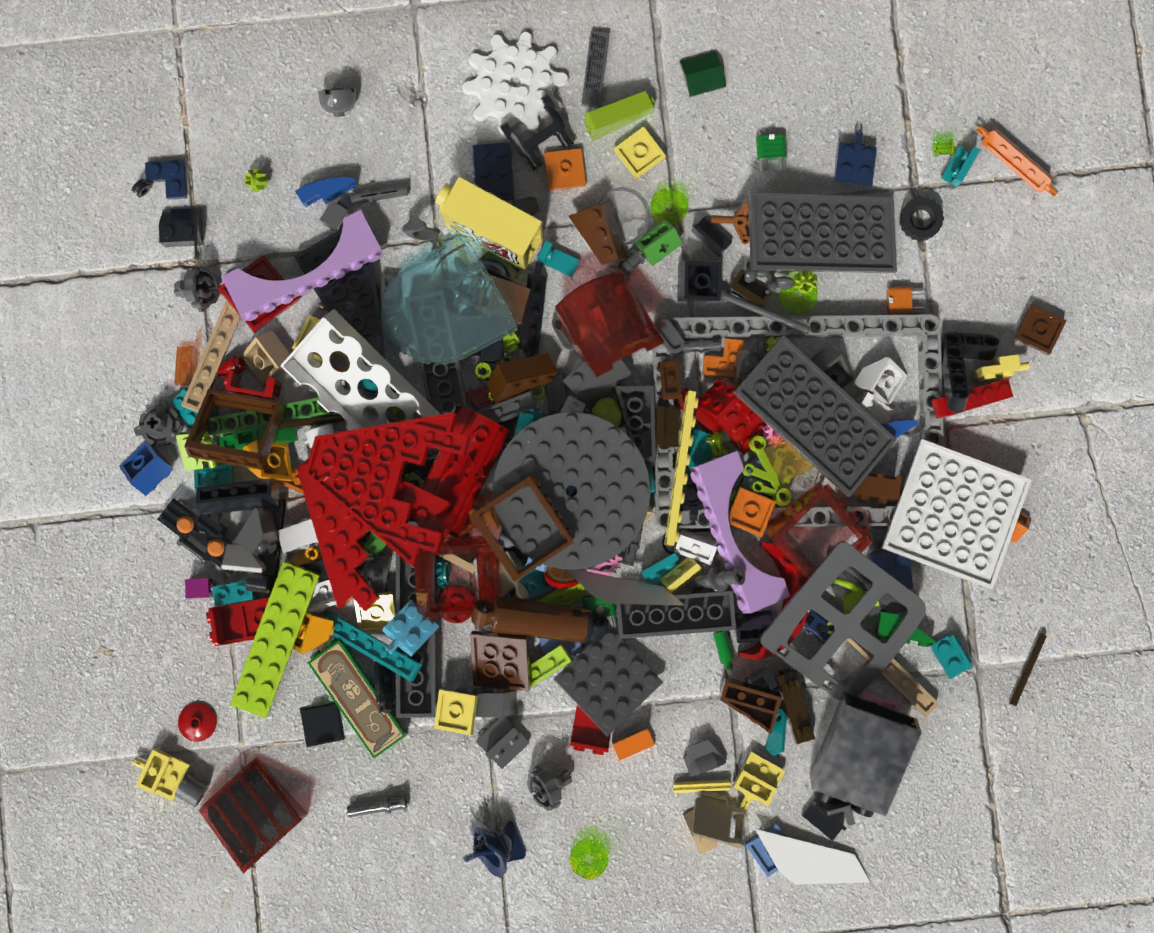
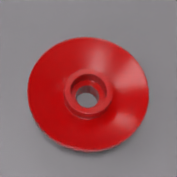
M192 703L186 706L178 718V728L181 734L186 739L194 742L208 739L214 733L217 726L215 712L204 703ZM194 719L198 720V726L193 725Z

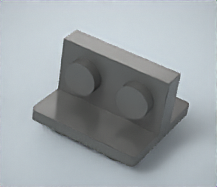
M500 717L476 740L479 746L486 752L485 755L489 760L492 759L501 769L529 744V740L507 717Z

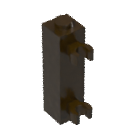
M790 668L779 670V674L775 675L782 696L785 712L788 716V723L794 743L800 744L814 740L815 735L797 673L794 670H790Z

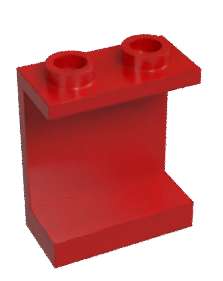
M229 370V375L225 376L224 386L231 393L238 392L243 395H256L261 398L279 401L282 383L274 378L267 377L265 392L239 388L241 376L234 371Z
M577 705L570 746H574L573 750L584 752L585 749L593 750L592 753L604 755V752L608 753L611 733L606 736Z

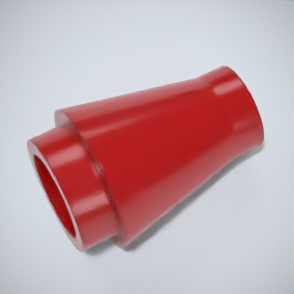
M232 356L220 365L217 375L219 377L229 375V370L237 374L242 373L246 369L243 358L241 356Z

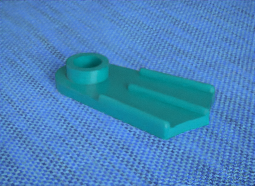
M783 709L778 710L772 733L768 734L765 749L774 756L784 752L788 716Z

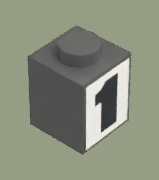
M331 201L321 216L320 221L323 225L337 232L343 227V218L350 215L347 210L348 207L340 201L338 203Z

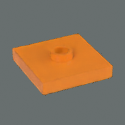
M581 148L544 152L548 191L586 187Z
M739 487L728 515L729 525L763 537L776 501Z

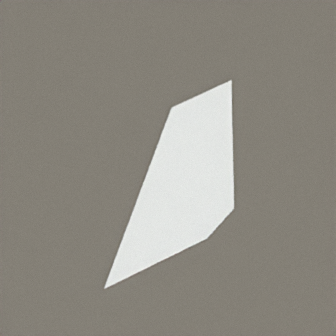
M565 569L593 596L610 604L685 606L662 586L578 569Z
M755 829L779 872L795 885L870 882L855 854Z

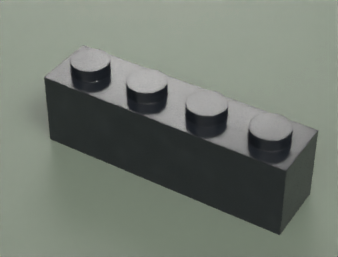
M272 478L197 487L195 504L203 515L252 510L254 508L278 507L279 488Z

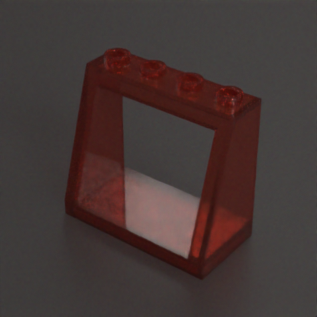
M821 480L767 524L769 538L807 579L814 572L816 566L786 533L821 499L828 504L858 538L851 546L862 553L872 543L870 537L872 533L865 525L861 526L858 523L859 518L853 511L849 513L845 502L840 497L837 499L833 495L835 492L829 484L824 485Z
M483 535L444 537L439 553L420 549L416 566H414L417 612L423 615L425 619L433 620L437 616L453 618L454 615L469 617L473 613L475 603L478 601L464 600L430 603L433 555L476 553L479 587L478 600L485 599L492 603L493 599L497 597L500 560Z

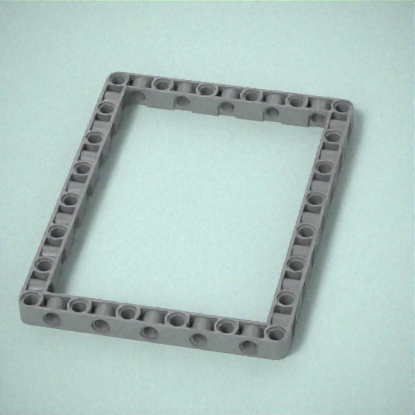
M935 315L785 316L807 326H810V323L813 322L818 324L819 330L813 331L810 328L808 334L765 316L665 318L672 322L683 339L777 338L783 335L786 338L917 336L920 440L928 441V436L932 434L936 438L935 444L944 447L943 417L936 419L933 406L927 403L928 396L933 399L942 397L940 320ZM659 319L654 322L652 328L655 430L656 408L658 402L663 400L660 370L657 365L659 362L673 361V354L667 351L654 332V325ZM925 321L931 322L932 330H928L925 327ZM849 322H853L856 324V331H852L849 329ZM887 322H892L894 324V330H889L887 328ZM778 323L781 326V331H774L772 324ZM702 324L705 327V331L699 333L696 331L695 326ZM734 324H741L743 331L736 332L733 328ZM926 359L933 361V368H929L926 365ZM673 399L666 400L669 405L668 408L674 409ZM656 447V464L654 466L656 489L655 521L661 529H666L667 525L661 523L660 517L662 514H669L675 472L673 465L674 447ZM661 476H667L670 479L668 486L660 484L659 479ZM896 506L774 508L766 528L889 526ZM704 509L698 510V521H690L689 511L679 510L682 512L681 523H677V529H711L709 521L707 524H702L699 521V515L704 513ZM856 511L862 516L860 522H856L853 519V514ZM779 512L785 515L783 523H779L776 520V515ZM817 512L822 513L824 517L821 523L817 522L814 518Z

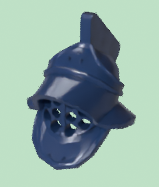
M508 821L502 831L497 829L487 831L476 827L473 833V852L466 854L463 860L466 863L479 858L490 873L496 877H502L507 872V862L521 860L526 857L514 822Z

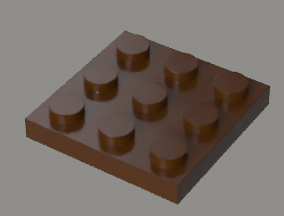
M472 631L470 633L473 686L529 692L531 689L528 636Z

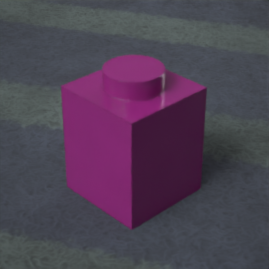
M213 578L185 579V598L213 597L212 587L216 586Z

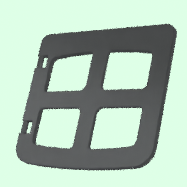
M840 541L763 632L760 641L765 648L840 701L843 692L858 696L883 671L924 618L926 606L918 595L849 543ZM848 567H853L870 579L872 586L852 610L844 614L824 600L821 595ZM885 593H888L907 607V612L888 639L882 643L863 629L860 624ZM812 609L833 624L835 628L817 652L808 659L791 647L787 641L807 611ZM853 639L871 652L873 657L847 683H841L824 671L823 667L845 640ZM780 645L788 649L785 655L777 650ZM826 679L834 683L831 689L823 684Z

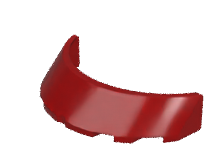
M760 542L759 546L773 559L781 578H784L790 597L783 599V609L805 583L804 572L795 558L783 546ZM807 613L804 615L802 620L799 622V624L796 626V628L790 635L787 641L789 645L801 631L805 623ZM760 641L748 649L739 651L737 655L754 660H762L775 654L765 648ZM780 645L777 650L781 651L785 649V647Z

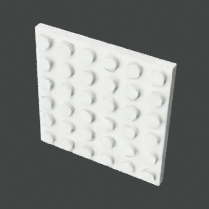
M921 439L881 548L993 589L1032 480Z

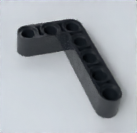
M948 332L944 335L941 345V363L947 407L950 411L955 413L963 412L969 397L964 359H994L1000 342L997 337L987 334Z
M279 498L278 507L263 508V510L271 511L274 514L277 531L283 529L286 500ZM280 540L276 543L275 551L269 556L257 554L266 565V571L262 573H249L246 579V591L272 592L276 577L278 576L281 551Z

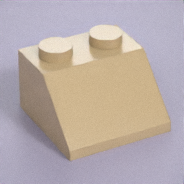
M273 330L255 337L241 357L261 387H264L267 377L275 379L285 371L281 365L290 356V353Z

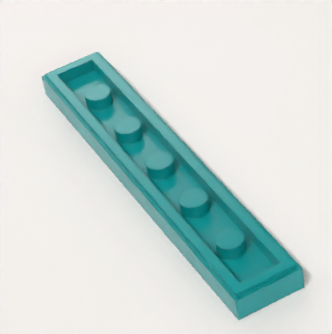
M327 610L324 617L333 620L335 626L332 636L407 680L414 681L422 666L421 663L397 649L392 654L388 653L393 647L386 651L385 648L388 644Z

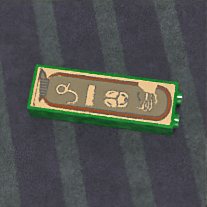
M334 639L326 645V650L323 652L318 650L310 656L311 660L307 663L374 759L408 734L392 711L387 713V715L379 714V703L376 702L375 686L346 644L341 640L337 641Z

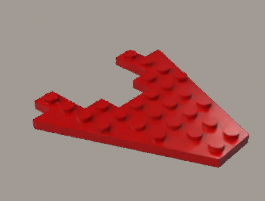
M446 413L315 436L305 475L408 564L416 566L420 549L439 553L444 534L408 524L413 504L396 500L405 463L408 461L424 466L429 447L466 456L471 437L453 432L458 415L456 413Z
M308 458L297 468V472L336 605L339 609H342L348 602L354 599L363 611H367L380 599L379 595L357 570L370 556L359 542L370 530L305 475ZM401 479L396 500L413 504L410 517H412L417 525L443 533L444 538L451 531L439 516L451 503Z

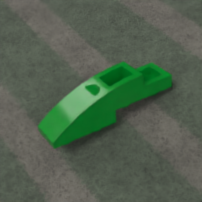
M268 424L235 430L231 435L220 437V446L243 450V447L256 440L262 441ZM297 428L278 429L274 442L287 444L298 441Z

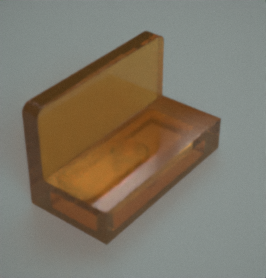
M191 345L188 347H177L175 385H190L197 366L198 349Z

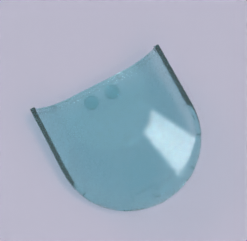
M462 235L402 268L390 281L382 300L381 316L388 338L404 355L407 354L422 363L442 362V364H448L462 360L517 331V325L506 301L472 245Z

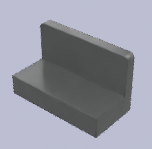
M837 799L835 804L825 802L828 815L844 811L847 825L856 824L850 803Z

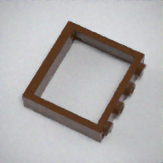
M208 389L184 445L188 456L263 470L285 413L282 402L261 398L256 395L248 396L238 392L231 393L220 389ZM216 405L272 415L258 452L201 443Z
M530 475L470 515L514 582L574 543L572 538L575 535L569 526L566 528L561 523L564 520L558 510L553 511L550 506L553 502L547 493L544 495L541 493L539 488L542 486L537 478L534 477L532 479ZM529 484L565 540L517 571L481 515Z

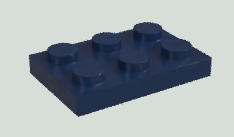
M510 142L473 145L475 185L503 201L515 200Z

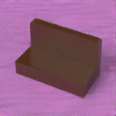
M679 360L659 362L663 400L679 399V404H683Z

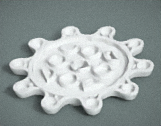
M529 32L521 33L518 42L514 45L506 44L501 35H493L490 39L492 46L490 55L481 56L478 53H473L468 58L469 64L477 70L478 75L474 80L464 82L462 91L466 95H476L480 99V105L474 110L473 116L477 121H483L489 116H495L499 120L498 131L503 136L505 134L501 130L500 125L504 122H507L511 128L514 124L522 122L531 133H537L541 129L539 115L545 111L543 108L544 104L540 98L546 94L549 95L555 104L558 114L563 109L562 103L554 97V90L557 87L566 86L569 82V76L565 72L558 73L551 68V63L556 59L558 51L553 46H548L543 51L534 50L532 47L533 37ZM518 78L521 84L518 87L511 86V80Z

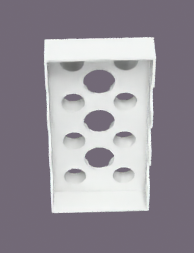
M332 310L320 320L281 365L300 385L307 384L317 392V402L327 412L334 411L340 414L346 421L345 429L347 431L389 424L386 418V410L390 406L401 408L406 415V420L418 419V413L422 417L441 415L335 310ZM334 330H335L342 338H344V340L339 339V338L335 335ZM341 351L348 356L350 360L348 371L340 372L333 368L330 362L332 352ZM313 352L321 355L323 363H319L314 359ZM362 358H363L370 366H373V367H368V366H366V365L364 364ZM361 379H370L377 385L378 395L376 398L366 399L360 394L358 387ZM340 380H346L350 384L351 390L344 389ZM390 386H391L398 394H395V393L391 390ZM368 407L375 408L379 417L372 416L368 411Z

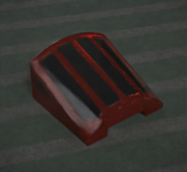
M258 757L231 778L198 810L243 874L308 815Z

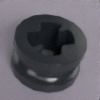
M140 179L133 185L131 191L137 193L136 195L141 198L149 192L151 186L146 184L144 179Z

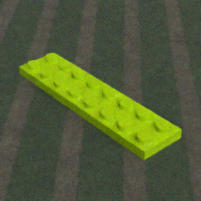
M283 561L230 705L265 719L268 717L320 574Z

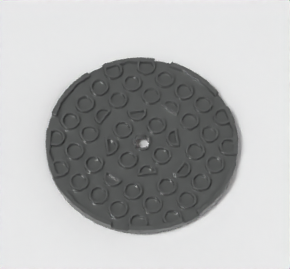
M576 412L558 413L543 417L522 429L509 442L498 461L493 480V499L529 475L532 479L536 477L542 486L539 488L543 495L547 493L553 502L550 505L553 511L558 510L564 520L561 521L565 528L569 526L575 535L572 538L574 543L542 563L543 565L558 569L575 570L602 564L622 552L632 542L642 527L650 501V480L646 464L634 442L617 426L600 417ZM529 484L494 506L498 521L509 540L522 553L533 560L565 540ZM570 485L577 488L576 495L572 497L566 494V488Z

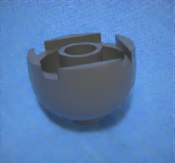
M356 88L318 90L320 105L326 112L333 113L334 117L345 116V112L351 111L355 106Z

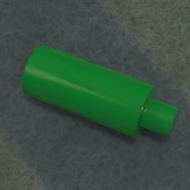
M727 631L713 633L720 663H724L725 670L732 669L731 661H734Z

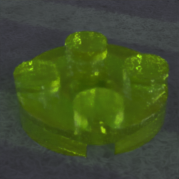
M661 189L653 196L650 212L656 223L660 224L666 220L672 226H676L685 219L688 210L687 199L679 190ZM666 203L668 205L673 204L672 212L665 211L666 207L664 205Z
M793 285L790 289L780 290L779 298L782 306L794 315L809 312L817 302V287L813 288L809 293H803L802 300L799 298L795 299L794 291L799 292V287L794 288Z
M583 839L572 847L570 853V866L573 872L584 879H595L601 876L609 862L608 852L599 840ZM586 854L595 857L591 864H588L587 861L584 862L583 858H586Z

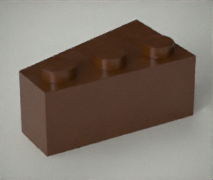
M610 202L569 215V218L602 265L627 257Z
M544 353L497 364L486 385L494 402L498 403L541 385L551 383L557 370L549 354Z
M869 473L852 495L858 496V500L870 501V498L877 499V503L889 504V501L899 500L902 476L890 477L879 473ZM835 486V492H836V493H839V496H840V497L851 498V496H850V497L845 496V495Z
M724 676L719 693L720 700L771 734L782 700L781 693Z

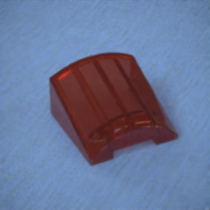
M613 273L592 279L574 289L555 306L561 331L596 378L613 370V363L638 350L645 348L648 352L664 343V339L623 273Z

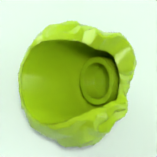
M604 397L596 402L592 409L593 415L619 428L622 421V411L616 401Z

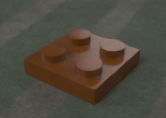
M1031 304L1014 339L1046 355H1050L1066 320Z

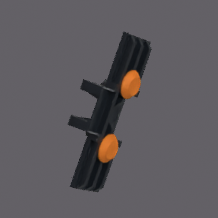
M173 498L157 520L177 534L180 538L176 544L182 545L201 560V563L205 565L210 559L222 568L226 545L232 544V541L222 535L228 528L223 524L218 525L210 518V514L197 516ZM191 535L207 547V551L204 553L188 541L187 538ZM223 569L229 575L234 572V570Z

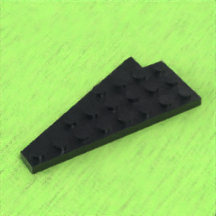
M342 229L294 256L304 275L313 271L328 259L340 240ZM373 262L365 263L360 269L351 270L339 279L334 278L323 287L314 288L328 313L332 310L338 312L386 360ZM362 358V360H363V362H364V364H365L366 366H368V367H373V366H370V365Z

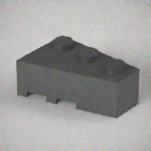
M467 688L455 689L456 692L478 695L475 717H507L517 714V691H503L501 688L485 691L484 688L473 689V692H467Z

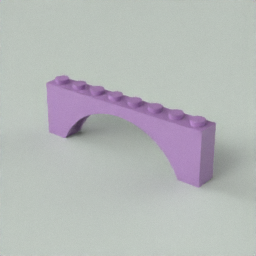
M359 210L343 218L340 240L328 259L319 267L303 276L280 281L264 280L251 276L238 268L221 276L243 321H252L264 312L273 311L280 304L290 303L293 298L299 295H306L316 287L325 286L328 281L334 278L339 279L351 270L360 269L365 263L377 261L383 253L362 211Z
M738 451L727 453L691 467V478L696 483L697 495L704 505V514L710 522L711 533L716 538L718 552L725 563V571L741 568L745 572L744 584H731V588L736 593L739 609L743 613H753L790 597L784 578L770 576L755 568L742 555L733 539L728 517L729 499L735 481L744 470Z

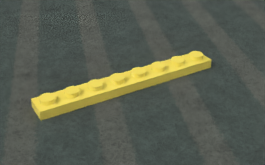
M687 391L685 395L664 545L674 546L675 542H678L679 531L676 530L677 523H681L682 512L679 509L680 504L684 503L685 498L682 488L687 483L688 474L685 473L686 465L689 466L690 454L687 453L688 446L691 447L693 442V435H690L691 427L694 428L696 416H693L694 408L697 409L699 399L696 397L695 391Z

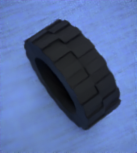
M918 197L908 202L899 217L902 232L904 231L905 235L912 240L918 241L928 240L936 235L944 221L943 210H941L940 205L928 197ZM918 210L928 212L931 217L930 224L925 228L916 227L912 221L913 214Z

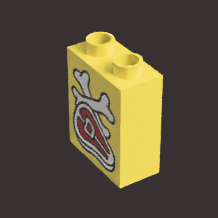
M458 177L454 186L445 183L437 196L436 204L440 206L439 213L442 216L446 229L526 271L543 240L542 221Z

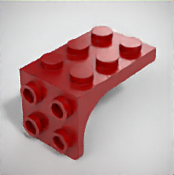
M721 377L698 399V407L709 413L722 426L739 452L745 455L750 450V439L755 436H763L764 430L762 426L767 424L733 393L738 385Z
M270 597L208 608L206 618L208 624H211L212 631L209 633L211 643H214L216 647L254 640Z

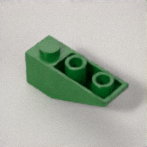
M878 612L874 634L880 635L879 639L887 640L903 616ZM919 628L915 629L906 644H910L911 640L918 641L917 645L929 647L930 644H936L935 640Z

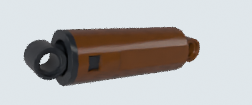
M501 597L494 598L492 603L485 599L478 600L475 603L471 616V621L474 625L478 627L489 625L490 631L494 633L577 643H587L589 639L594 641L602 640L609 624L606 616L599 613L592 615L590 608Z

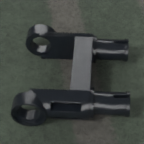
M548 94L540 99L544 104L543 108L553 123L524 143L513 127L511 128L507 122L500 125L507 139L512 142L520 156L526 158L533 171L543 165L534 151L535 147L552 135L558 138L564 150L575 144L565 130L566 124L556 111V106Z

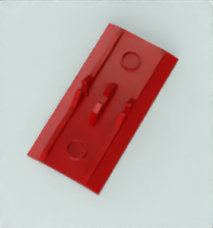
M461 405L457 413L453 432L471 437L466 456L440 450L422 486V489L451 503L439 518L449 530L459 535L468 519L469 511L472 510L510 431Z

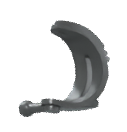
M410 218L408 223L403 226L402 231L412 239L433 240L431 251L436 253L438 251L437 239L439 234L426 229L427 224L424 221Z

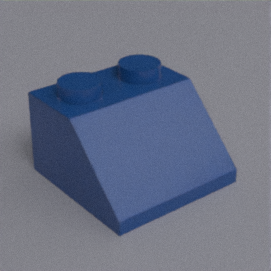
M146 440L119 466L129 483L145 496L155 490L157 485L164 478H167L173 470L168 460Z

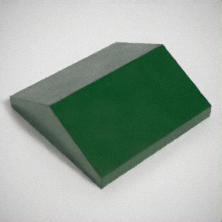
M716 51L679 62L689 97L726 88L722 65Z

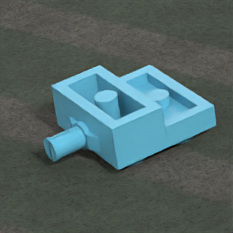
M410 600L384 626L382 631L392 640L385 649L388 651L393 646L388 652L392 654L399 646L411 657L439 628V625Z

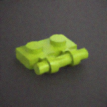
M208 430L205 431L201 443H213ZM190 431L180 432L176 435L185 471L204 469L206 466L205 461L208 462L209 468L217 467V463L214 461L188 456L184 445Z

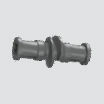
M633 249L631 255L626 260H623L618 267L610 266V275L605 277V280L599 286L593 288L597 296L602 300H606L607 295L618 286H624L623 280L629 283L628 275L639 264L645 262L643 256Z
M713 567L707 574L692 575L690 586L694 591L713 588L717 592H722L731 584H744L745 572L741 568H735L732 571H721L719 568Z

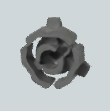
M197 266L193 267L192 270H187L184 280H179L174 284V293L176 297L186 298L187 302H192L191 306L197 308L199 312H204L211 304L217 302L219 292L210 291V289H218L220 284L217 276L211 272L210 268Z
M159 400L157 405L147 407L146 411L149 414L143 413L140 415L139 426L134 428L136 436H143L149 444H157L164 447L177 442L176 435L182 432L183 422L176 420V428L172 431L173 420L167 412H171L176 419H179L181 415L175 409L168 407V401ZM151 437L155 439H162L166 437L167 439L164 441H155Z
M537 765L528 774L527 780L530 793L538 789L540 791L533 795L534 801L547 811L554 808L557 809L561 805L560 789L572 783V777L566 768L560 769L551 775L547 770L544 771L542 767Z

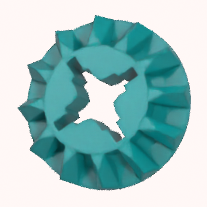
M438 558L436 577L438 586L442 589H446L449 584V565L444 558Z

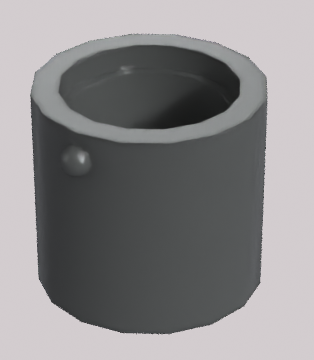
M187 774L177 788L175 796L195 808L206 794L209 785Z

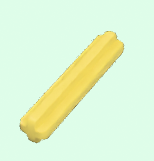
M728 779L673 782L674 793L730 790L731 787L730 780Z

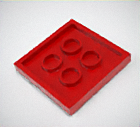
M264 255L242 270L251 276L264 280H284ZM222 284L218 287V291L240 316L225 284ZM297 296L290 303L280 304L273 311L264 312L258 315L256 319L252 321L247 320L245 323L253 333H256L297 303L300 298Z

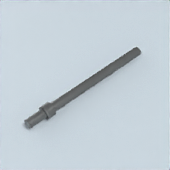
M721 289V301L723 302L728 301L806 334L810 330V326L743 300Z

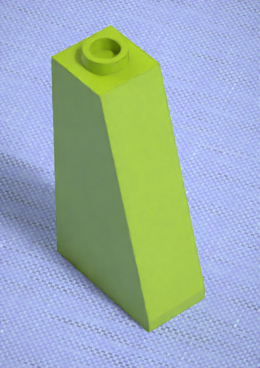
M646 91L584 114V126L592 142L653 113L654 99L651 95L648 96Z

